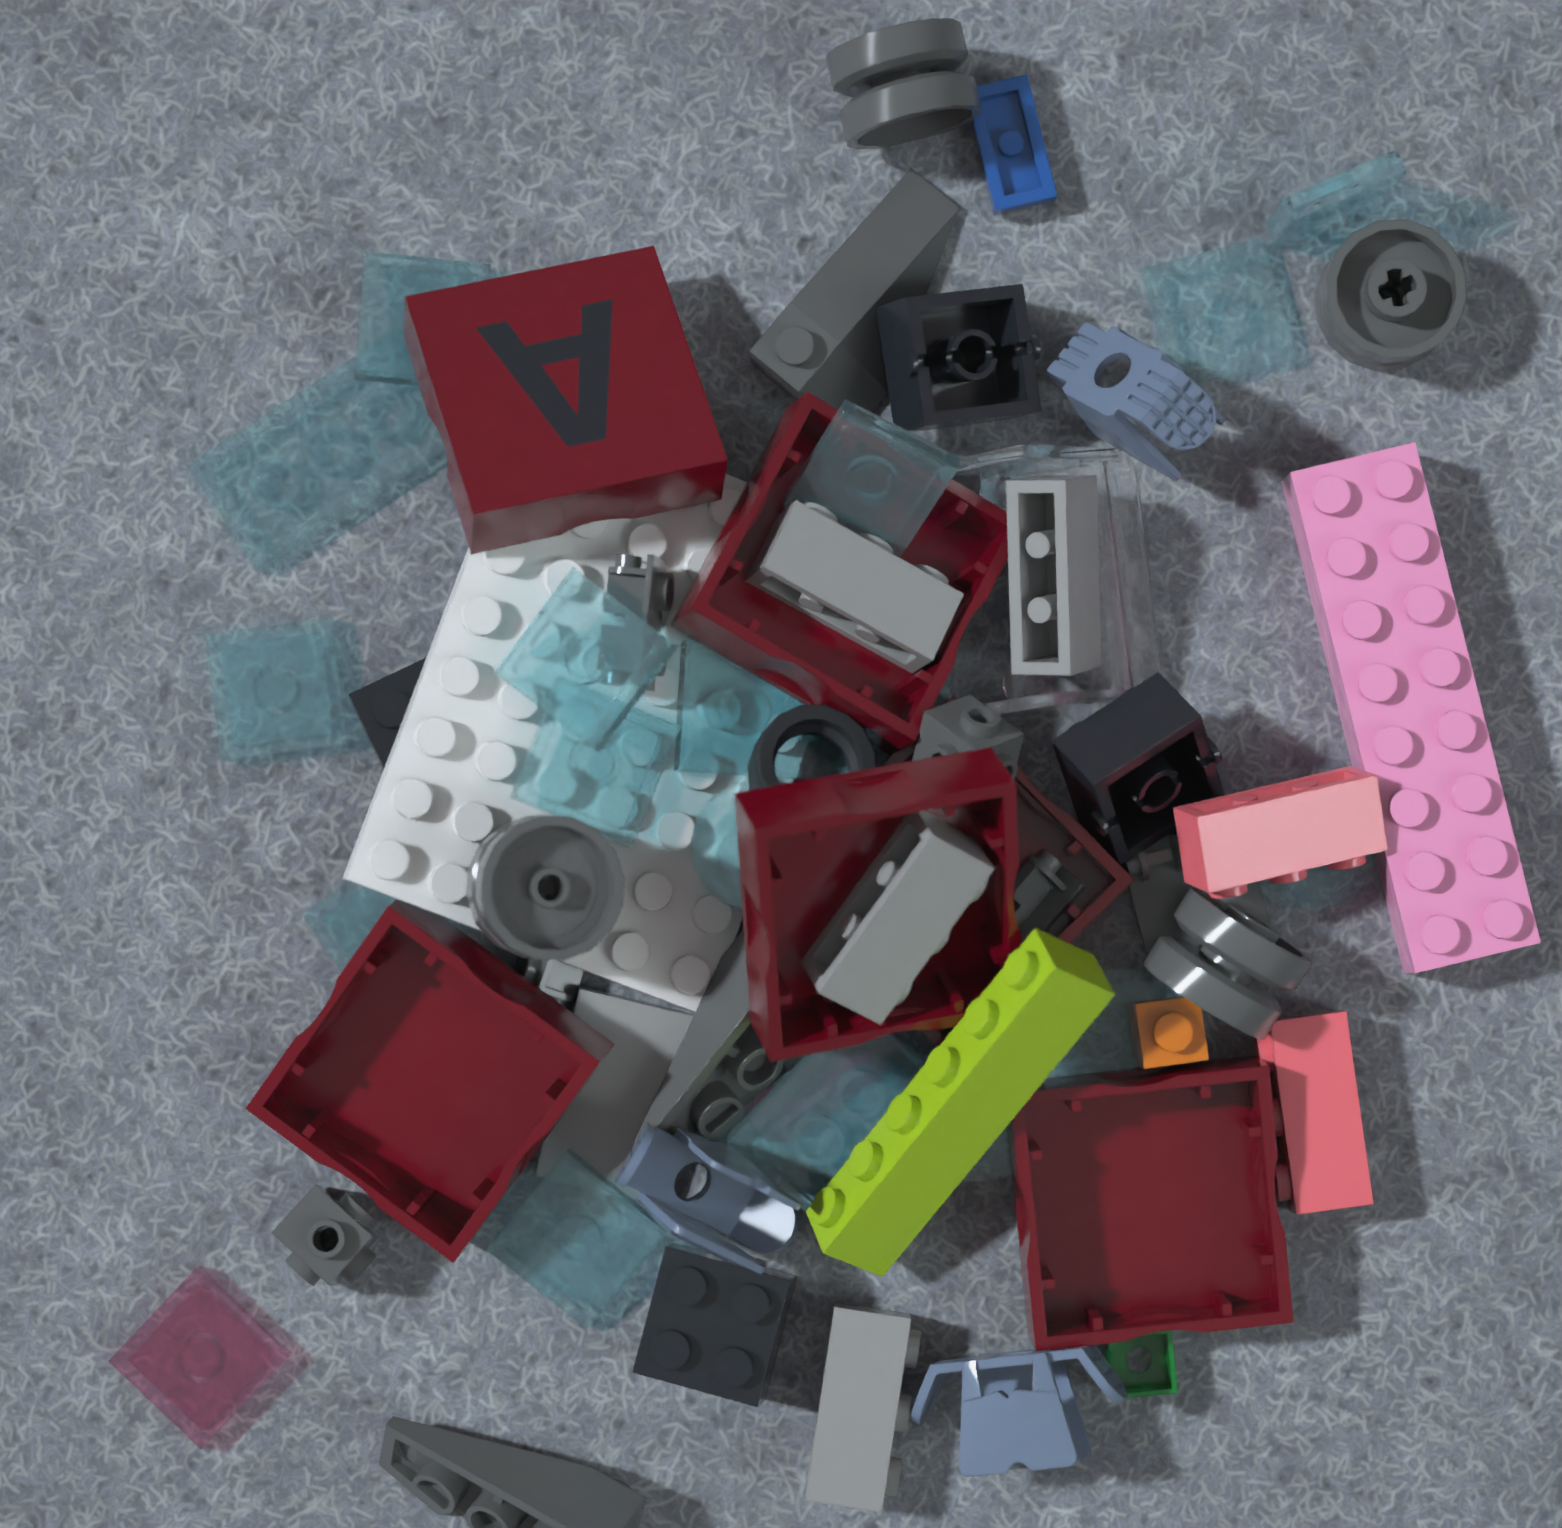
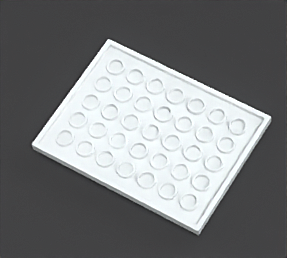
M726 474L722 499L636 519L625 518L595 521L571 529L562 535L471 554L468 547L342 879L482 932L475 924L466 899L467 872L479 844L500 825L524 816H571L596 828L616 850L625 876L624 902L612 931L589 952L559 962L695 1013L722 955L733 943L743 918L734 793L749 790L747 766L754 745L762 732L779 714L799 705H804L670 626L746 482ZM617 554L642 557L641 568L645 569L648 554L655 555L667 562V572L674 575L675 591L673 605L669 612H662L660 637H665L668 642L667 666L663 676H656L654 691H647L634 685L635 676L630 675L629 687L603 685L604 672L598 671L603 625L627 627L628 615L607 614L604 612L608 567L615 566ZM798 735L791 738L779 749L775 760V773L780 784L793 782L810 735ZM541 878L538 883V892L546 900L545 894L554 893L555 883L553 879Z

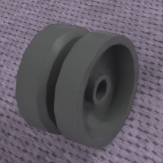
M932 18L882 28L855 37L835 47L826 55V63L833 91L853 98L840 110V119L847 147L854 149H878L923 139L955 129L972 121L981 114L982 105L975 77L955 71L966 61L968 56L960 21L952 18Z
M1408 219L1378 220L1353 232L1324 266L1315 291L1316 320L1327 343L1348 362L1372 371L1401 370L1426 358L1458 325L1467 299L1465 270L1453 246L1433 228ZM1381 289H1389L1394 292L1397 297V306H1393L1392 297L1383 300L1379 291Z
M524 816L500 825L479 844L467 872L466 899L475 924L495 946L518 957L564 961L591 951L612 931L623 907L625 876L616 850L596 828L571 816ZM541 878L553 879L555 883L554 893L545 894L546 900L538 892V883Z
M1191 887L1174 913V916L1180 928L1202 944V947L1199 948L1176 936L1159 937L1143 965L1160 981L1195 1005L1234 1028L1263 1040L1269 1034L1281 1015L1282 1010L1277 1000L1255 983L1254 979L1256 978L1278 990H1296L1313 962L1308 956L1281 938L1279 932L1236 905H1228L1217 898L1209 897V894L1202 890Z

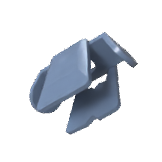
M1085 321L1077 331L1078 337L1073 336L1067 344L1069 348H1064L1058 355L1059 361L1054 360L1046 370L1050 381L1063 389L1079 416L1096 437L1174 481H1178L1182 476L1181 472L1126 417L1144 426L1166 446L1180 450L1196 448L1203 444L1212 434L1215 423L1222 425L1226 421L1225 417L1215 408L1211 397L1184 373L1176 360L1162 350L1141 343L1120 328L1112 326L1106 332ZM1127 358L1131 362L1127 376L1113 387L1101 388L1099 386V379L1104 369L1115 360Z
M647 1122L640 1133V1139H637L632 1147L633 1153L629 1152L624 1161L625 1167L621 1166L617 1173L615 1183L622 1187L627 1185L641 1192L637 1199L653 1219L669 1234L728 1263L762 1275L766 1268L764 1265L714 1229L729 1235L752 1251L761 1254H774L785 1249L793 1241L798 1230L799 1217L797 1211H799L801 1204L734 1148L723 1143L709 1141L710 1139L679 1128L672 1135ZM699 1162L704 1164L707 1171V1179L701 1191L690 1198L678 1197L674 1190V1182L679 1171L690 1163Z
M1096 1345L1043 1351L1028 1349L944 1359L929 1365L912 1409L911 1421L920 1426L923 1425L935 1406L948 1373L962 1371L959 1470L962 1475L974 1477L1005 1474L1012 1466L1025 1465L1031 1471L1062 1468L1074 1465L1078 1459H1085L1091 1453V1445L1065 1360L1078 1359L1099 1388L1114 1403L1121 1404L1128 1398V1394L1120 1378Z

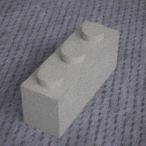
M1036 475L1006 480L1011 674L1071 676L1101 668L1097 475Z
M795 500L777 515L745 581L910 673H914L933 661L964 593L949 586L948 578L940 571L922 564L913 566L892 554L893 548L881 538L867 533H860L858 535L836 523L838 519L829 509L816 503L804 502L802 504Z
M926 811L907 814L801 961L818 993L881 1025L893 1007L901 1004L908 996L913 980L931 955L939 952L946 944L951 928L969 903L977 900L984 892L988 878L995 868L976 839Z
M840 1302L833 1303L805 1486V1501L882 1513L884 1496H897L902 1459L890 1457L894 1431L906 1433L911 1406V1394L900 1393L904 1367L916 1369L921 1339V1330L910 1329L911 1316L909 1313Z

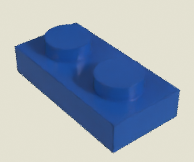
M1025 74L978 85L977 89L982 111L971 123L994 216L1056 201L1057 193L1028 75Z

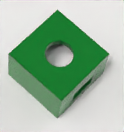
M1172 1330L1145 1334L1129 1341L1105 1344L1106 1360L1123 1383L1128 1398L1178 1393ZM1143 1347L1150 1353L1151 1364L1145 1371L1134 1372L1127 1366L1126 1356L1132 1348Z

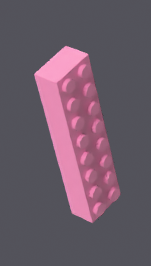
M1416 442L1290 472L1281 482L1352 767L1376 774L1378 779L1388 850L1374 853L1403 972L1419 973L1541 943Z

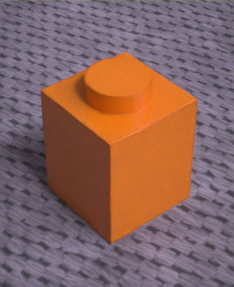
M1183 996L1127 1003L1136 1067L1148 1069L1209 1060L1202 1008Z

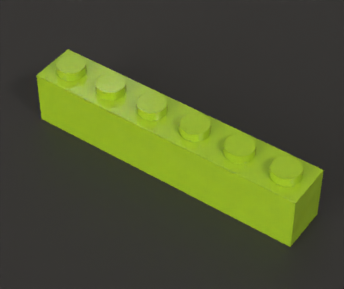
M1034 928L1022 945L1009 955L1004 967L979 998L975 999L968 1006L962 1019L941 1045L930 1053L924 1066L903 1092L892 1100L886 1113L865 1139L854 1147L848 1160L827 1186L816 1194L812 1204L806 1210L823 1254L882 1277L886 1274L1115 996L1111 985L1093 954Z

